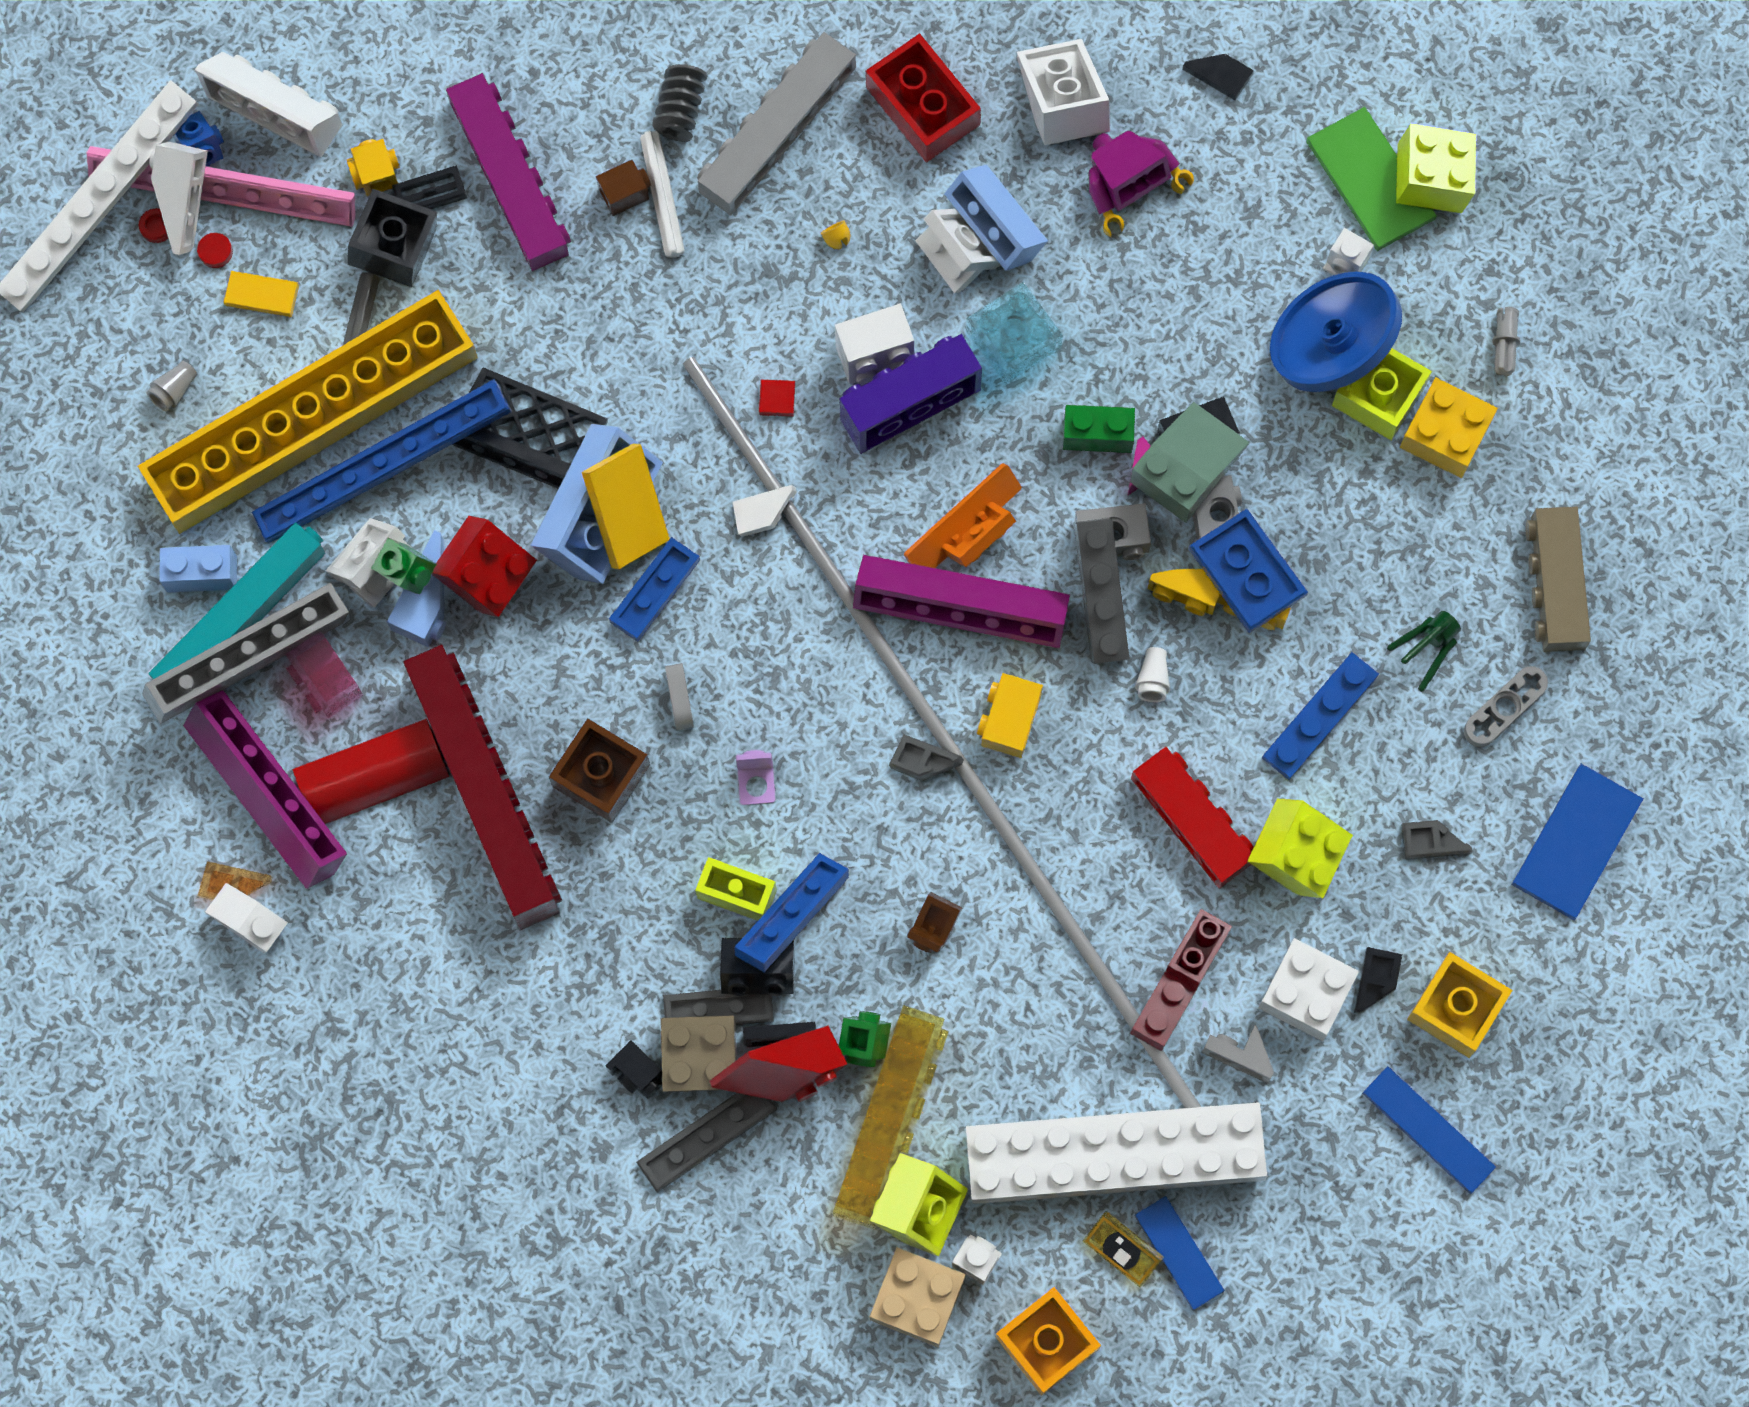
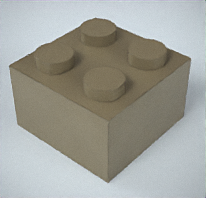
M735 1016L661 1018L663 1092L721 1090L712 1088L709 1081L737 1060Z

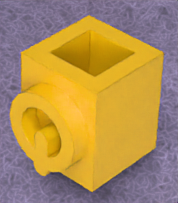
M374 139L366 140L357 147L351 148L353 158L346 160L356 190L364 188L366 196H370L372 189L383 192L392 189V185L398 183L394 170L400 168L394 148L387 150L384 139L377 141Z

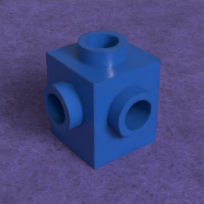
M200 111L191 114L173 135L175 143L207 150V167L224 159L219 146L224 143L222 135L215 124L209 126Z

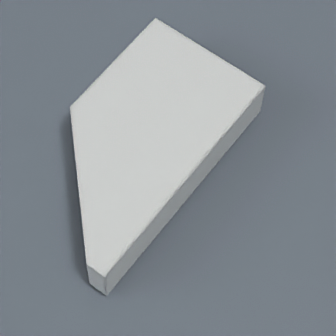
M789 485L733 501L738 535L748 536L775 528L782 517L780 514L790 498H794L796 495V487Z

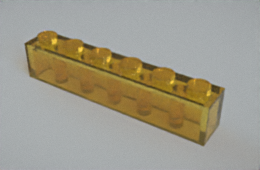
M903 1005L833 1210L834 1217L873 1230L876 1229L877 1225L870 1221L874 1205L884 1190L888 1181L889 1171L896 1163L901 1152L909 1153L914 1133L908 1131L912 1119L919 1120L926 1099L921 1098L920 1095L924 1084L931 1086L938 1066L931 1063L936 1050L943 1051L949 1031L943 1029L944 1018Z

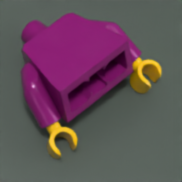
M1125 131L1114 139L1107 133H1102L1093 141L1095 151L1090 156L1093 167L1088 172L1089 193L1098 213H1103L1105 218L1103 231L1109 237L1112 236L1107 225L1109 222L1118 223L1121 231L1124 228L1122 217L1114 214L1113 208L1119 212L1171 179V175L1173 176L1171 188L1179 194L1184 192V187L1179 183L1178 178L1185 179L1190 186L1194 182L1193 174L1189 170L1179 169V161L1167 145L1159 139L1140 137L1132 131Z

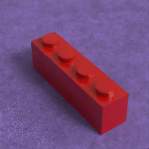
M1166 746L1132 771L1131 780L1220 889L1252 865L1247 861L1254 846L1245 835L1241 834L1238 836L1230 826L1233 822L1228 813L1222 807L1216 808L1208 799L1210 792L1199 779L1194 781L1186 771L1188 765L1182 756L1176 751L1171 753Z

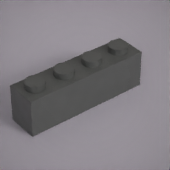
M1112 518L1073 522L1091 662L1097 664L1130 659Z

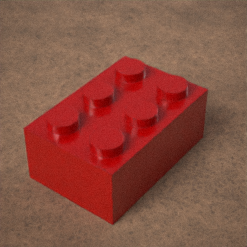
M920 33L865 70L866 89L926 163L980 126V106Z

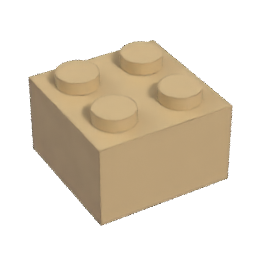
M896 1247L869 1316L870 1321L939 1348L966 1274Z

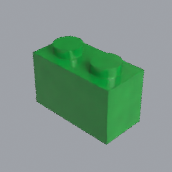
M1066 405L1063 450L1132 453L1135 431V408Z

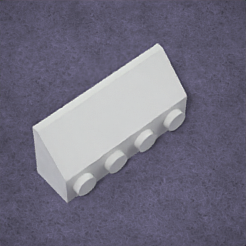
M221 52L198 64L195 69L208 98L319 157L323 156L342 127L338 110L332 104L321 100L319 103L311 99L305 90L296 85L289 87L281 83V80L268 70L260 72L240 55L232 57L225 52Z

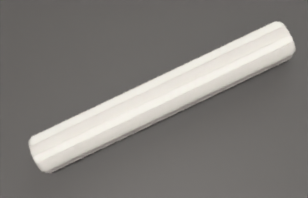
M646 131L641 135L640 140L648 177L652 185L651 192L665 256L668 258L680 257L685 250L660 134L657 131Z

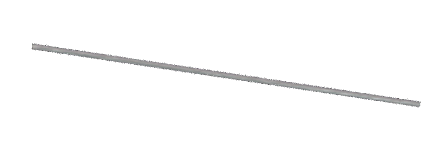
M694 357L687 359L683 366L766 489L771 491L782 488ZM789 500L782 513L941 748L962 756L964 759L962 765L955 769L1132 1029L1140 1015L868 613L864 610L853 608V591L795 505ZM1138 1039L1184 1108L1201 1107L1163 1050L1161 1052Z

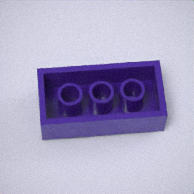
M962 333L954 338L952 336L944 337L934 345L933 349L924 354L921 352L914 353L904 360L903 365L893 370L886 368L878 372L871 382L863 386L856 384L845 390L842 397L839 398L840 420L859 453L862 454L981 391L982 367Z

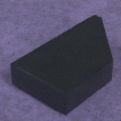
M1227 54L1186 61L1182 69L1235 101L1254 73V70Z
M1371 947L1366 948L1354 1013L1360 1014L1396 990L1403 954Z

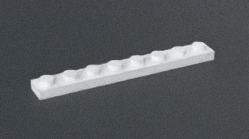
M170 80L0 282V294L18 310L24 312L150 164V156L155 146L168 142L198 107L199 103Z

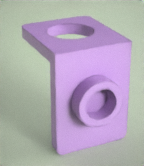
M751 750L744 752L742 755H736L740 803L742 805L775 802L772 754L761 750ZM755 776L762 777L767 783L766 792L759 797L750 795L746 790L748 780Z

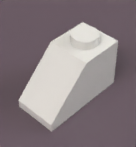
M225 883L205 911L206 914L263 953L270 949L288 923L261 903L228 883Z

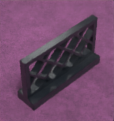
M483 367L469 393L484 385L486 379L490 381L495 379L500 384L503 395L512 412L452 445L559 489L571 465L561 460L559 452L574 447L579 449L585 437H578L573 424L588 420L597 425H607L608 418ZM522 394L531 397L534 406L515 411L511 398ZM552 407L563 411L565 419L551 424L546 423L542 411ZM537 414L542 426L524 432L519 419ZM512 421L515 422L519 434L507 438L498 434L496 426ZM569 427L573 439L555 445L550 432ZM543 434L546 435L550 447L536 450L529 446L527 439Z

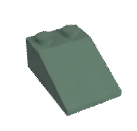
M1193 402L1156 439L1133 467L1130 483L1187 523L1250 442Z

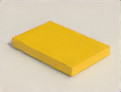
M633 443L582 471L611 568L621 569L669 541V534L641 444Z

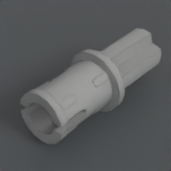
M1505 307V314H1503V308L1497 310V330L1492 343L1496 346V374L1510 376L1515 371L1516 347L1520 345V338L1517 336L1519 310L1513 307Z

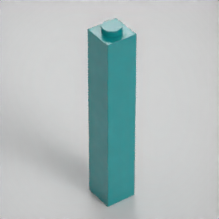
M295 522L148 673L152 680L261 621L326 554L321 546V543L324 541L321 536L308 526L304 530Z

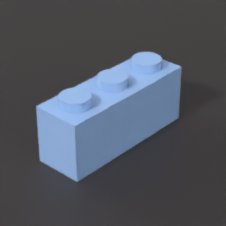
M987 164L962 171L944 193L1005 271L1032 261L1048 242Z

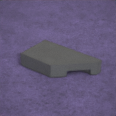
M1438 820L1401 824L1405 860L1472 854V847L1462 842Z

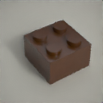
M587 718L549 775V780L553 788L610 823H613L649 768L650 761L648 754Z

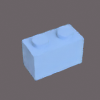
M230 545L160 548L159 582L167 593L230 590L237 583V556Z

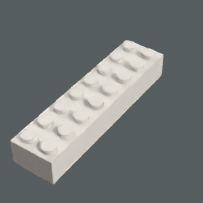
M1260 1102L966 1126L973 1204L1266 1181L1267 1178Z

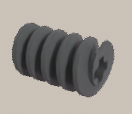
M685 64L672 65L665 70V80L662 82V92L659 94V104L656 106V116L652 122L654 130L663 137L680 142L692 140L693 135L687 130H693L696 126L695 121L691 118L698 117L699 110L694 106L700 105L702 98L697 94L703 93L705 89L701 82L706 81L708 75L704 70Z

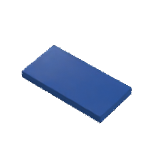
M1580 763L1511 885L1575 921L1644 798Z

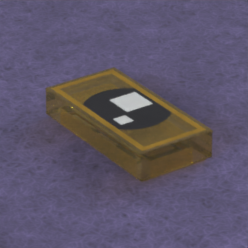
M1107 1211L1104 1212L1083 1240L1086 1245L1139 1287L1145 1283L1164 1258V1256Z

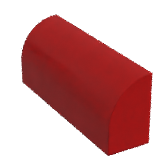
M427 718L292 769L300 792L325 824L449 777Z

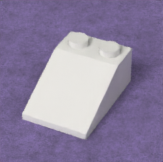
M1082 39L1017 52V59L1035 124L1044 145L1110 132L1109 98Z

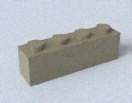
M1578 507L1536 508L1531 516V520H1527L1525 526L1527 541H1533L1534 550L1533 554H1529V572L1531 575L1536 574L1537 587L1532 588L1533 608H1539L1540 621L1535 622L1536 641L1542 642L1543 652L1586 650L1591 642Z

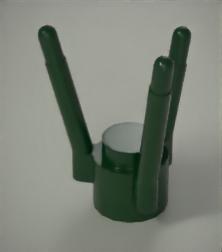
M1441 611L1434 618L1429 616L1421 625L1389 644L1387 649L1393 651L1424 632L1425 637L1401 659L1403 664H1407L1429 643L1437 648L1441 645L1443 646L1418 687V690L1423 692L1448 652L1457 644L1454 637L1461 631V627L1451 614Z

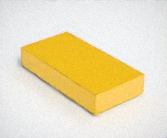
M231 271L224 304L229 307L292 317L299 284L294 281Z

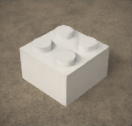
M901 303L835 324L836 349L849 385L857 382L863 386L871 382L878 372L886 368L893 370L903 365L904 360L914 354V338Z
M1294 938L1258 1008L1324 1041L1359 971Z

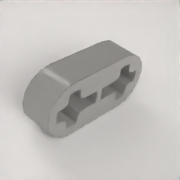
M683 663L665 666L676 730L694 728Z

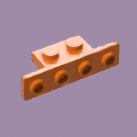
M1004 463L1000 464L904 552L906 560L910 564L936 568L947 557L965 568L976 561L992 543L1001 538L1016 522L1011 512L1002 508L1022 488L1010 467Z

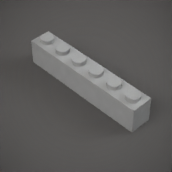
M823 32L817 40L812 39L806 45L802 53L803 57L796 65L792 63L787 67L782 75V81L776 89L771 88L765 93L759 109L754 114L749 113L744 118L737 135L733 139L728 138L720 147L719 156L712 164L707 163L699 172L697 177L699 193L730 216L856 68V54L827 33Z
M329 583L145 684L142 695L159 723L162 724L193 707L195 702L224 690L344 623L349 611L332 584Z

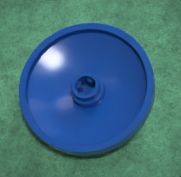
M1367 272L1340 273L1315 283L1298 295L1287 306L1274 327L1270 340V356L1274 367L1288 384L1307 392L1331 391L1359 380L1373 370L1393 347L1402 324L1400 301L1385 280Z

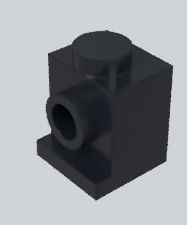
M632 1040L605 1065L612 1076L617 1071L621 1073L617 1080L631 1094L638 1090L649 1099L662 1086L660 1081L662 1070Z

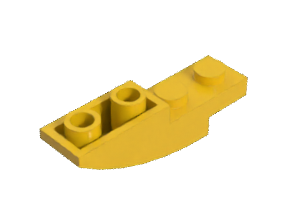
M1203 569L1168 570L1153 573L1150 577L1147 589L1153 591L1152 595L1160 601L1171 603L1172 600H1176L1185 604L1187 611L1198 616H1204L1205 613L1213 615L1216 605L1219 603L1224 605L1223 610L1236 616ZM1291 608L1278 614L1261 627L1268 630H1275L1276 627L1283 629Z

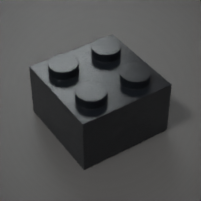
M372 189L348 244V265L412 288L436 232L437 212Z

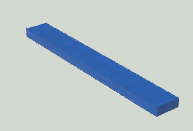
M493 379L252 511L254 519L265 542L275 541L281 538L295 522L301 527L512 411L497 381Z

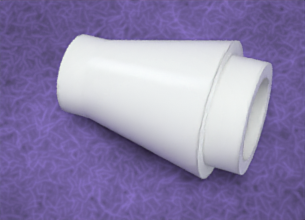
M1151 647L1146 649L1145 659L1135 685L1138 697L1141 700L1161 702L1166 699V694L1170 692L1166 662L1167 652L1162 648Z

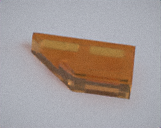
M207 861L198 896L214 900L225 883L246 895H250L261 887L270 884L273 877L263 873Z

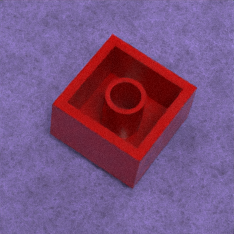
M468 515L436 562L437 565L432 575L477 611L499 617L537 559L488 519Z

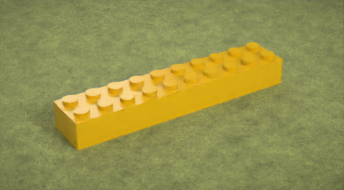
M438 289L139 464L137 467L178 533L181 534L478 359L475 346Z

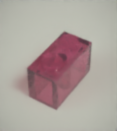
M321 631L285 654L291 663L286 670L297 686L304 682L310 693L305 695V698L316 714L323 710L327 718H330L363 696L359 686Z

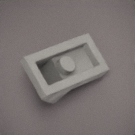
M1254 1025L1244 1049L1238 1048V1042L1226 1035L1209 1036L1202 1051L1203 1054L1267 1084L1269 1083L1274 1071L1256 1025Z

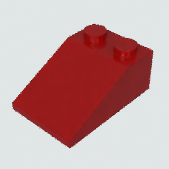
M829 1025L748 1051L709 1082L712 1088L779 1102L796 1097L798 1102H801L817 1094L816 1087L820 1088L837 1079L836 1072L845 1067L847 1062Z

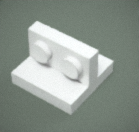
M956 209L932 210L924 218L929 227L915 241L954 293L964 290L983 270H993L1000 266V263Z
M369 518L327 568L326 572L337 581L345 583L366 603L375 608L394 583L371 569L387 538L408 545L403 540L406 535L396 526Z

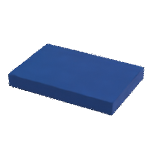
M1248 509L1243 510L1189 545L1188 550L1248 633L1259 628L1305 598L1308 594V591Z

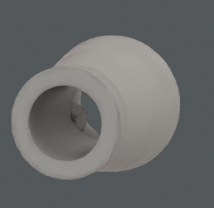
M181 361L176 367L150 383V389L146 392L147 396L163 411H168L171 407L175 408L192 380L197 376V372L189 363Z

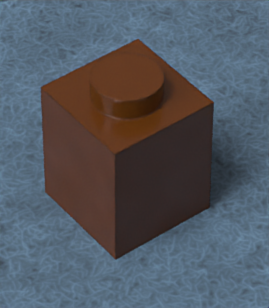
M633 159L596 176L598 189L612 216L649 200L647 188L652 187L644 168L638 170Z

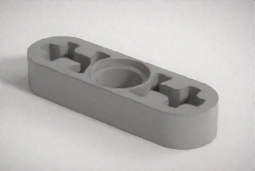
M1534 666L1525 667L1519 671L1468 719L1464 727L1466 740L1476 747H1485L1491 744L1544 694L1548 686L1546 674L1540 668ZM1526 676L1528 679L1536 677L1539 680L1536 684L1539 690L1536 691L1534 688H1530L1522 696L1524 700H1527L1526 703H1523L1521 697L1517 694L1526 682L1523 677ZM1514 687L1516 692L1510 690V688ZM1502 698L1511 700L1515 705V713L1510 716L1501 715L1496 709V702ZM1489 710L1490 715L1495 721L1486 731L1488 737L1486 738L1484 735L1476 737L1473 734L1475 730L1473 724L1476 723L1479 726L1484 724L1490 717V715L1484 712ZM1497 722H1499V723H1501V724H1503V725L1499 727V726L1497 725Z

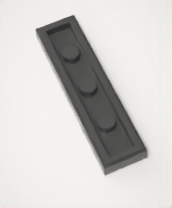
M736 1093L636 1163L658 1193L777 1111V1108L770 1099Z

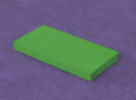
M1366 107L1307 137L1306 143L1377 251L1436 219L1437 215L1433 209L1396 203L1397 155Z

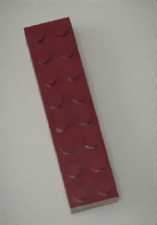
M441 644L404 660V666L520 930L559 914L560 912L556 904L562 902V898L551 874L544 877L542 873L548 870V866L537 842L530 844L528 841L535 838L523 810L515 811V808L521 806L509 778L503 781L501 779L502 776L507 775L495 746L489 749L487 747L493 744L492 738L482 716L474 717V714L480 711L468 684L460 685L466 679L454 652L447 655Z

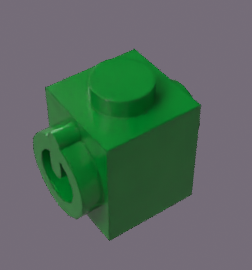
M387 538L371 569L397 586L420 595L424 586L428 584L437 564L410 546Z
M859 1011V1016L843 1017L839 1048L842 1054L845 1055L847 1063L865 1067H876L877 1060L885 1059L891 1023L880 1021L881 1014Z

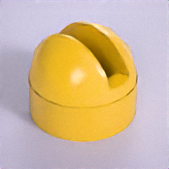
M845 220L837 222L821 232L825 243L833 249L840 250L842 242L845 246L850 242L851 234Z

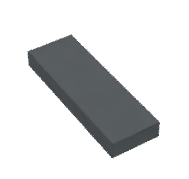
M721 990L663 995L665 1018L735 1016L736 1025L774 1022L772 996L768 994L735 996L732 994H721Z

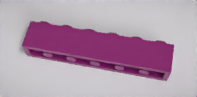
M481 73L447 88V96L453 111L531 271L533 272L568 256L567 244L571 243L570 236L564 224L557 225L553 215L557 214V210L549 195L543 197L539 187L543 186V182L536 167L529 168L525 160L530 156L521 138L515 140L511 132L516 128L508 110L502 112L498 105V102L502 101L495 83L488 84L484 74Z
M863 554L855 583L853 608L1060 648L1070 594Z
M222 690L195 702L183 725L304 887L308 889L335 875L347 852L227 694Z

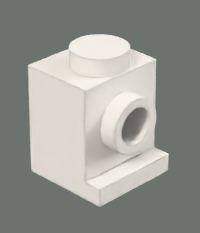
M1344 228L1330 249L1327 263L1323 270L1332 275L1346 272H1362L1370 259L1374 244Z
M970 1234L955 1256L952 1267L984 1285L1002 1253L997 1251L996 1246L989 1241Z

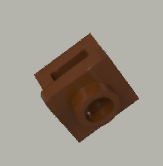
M930 892L907 937L913 940V945L922 951L929 953L933 951L940 952L954 928L962 907Z

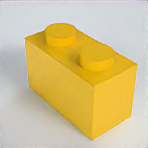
M1002 673L1000 682H993L987 699V702L993 703L989 716L983 714L978 726L977 735L982 736L981 746L1022 758L1041 699L1043 685Z

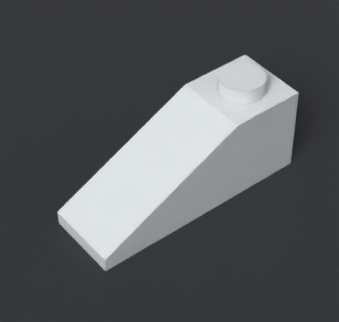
M166 142L157 144L151 153V181L173 254L181 255L191 252L194 247L208 151L178 143Z

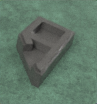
M903 734L889 766L891 769L907 776L925 781L962 765L964 759L960 755Z

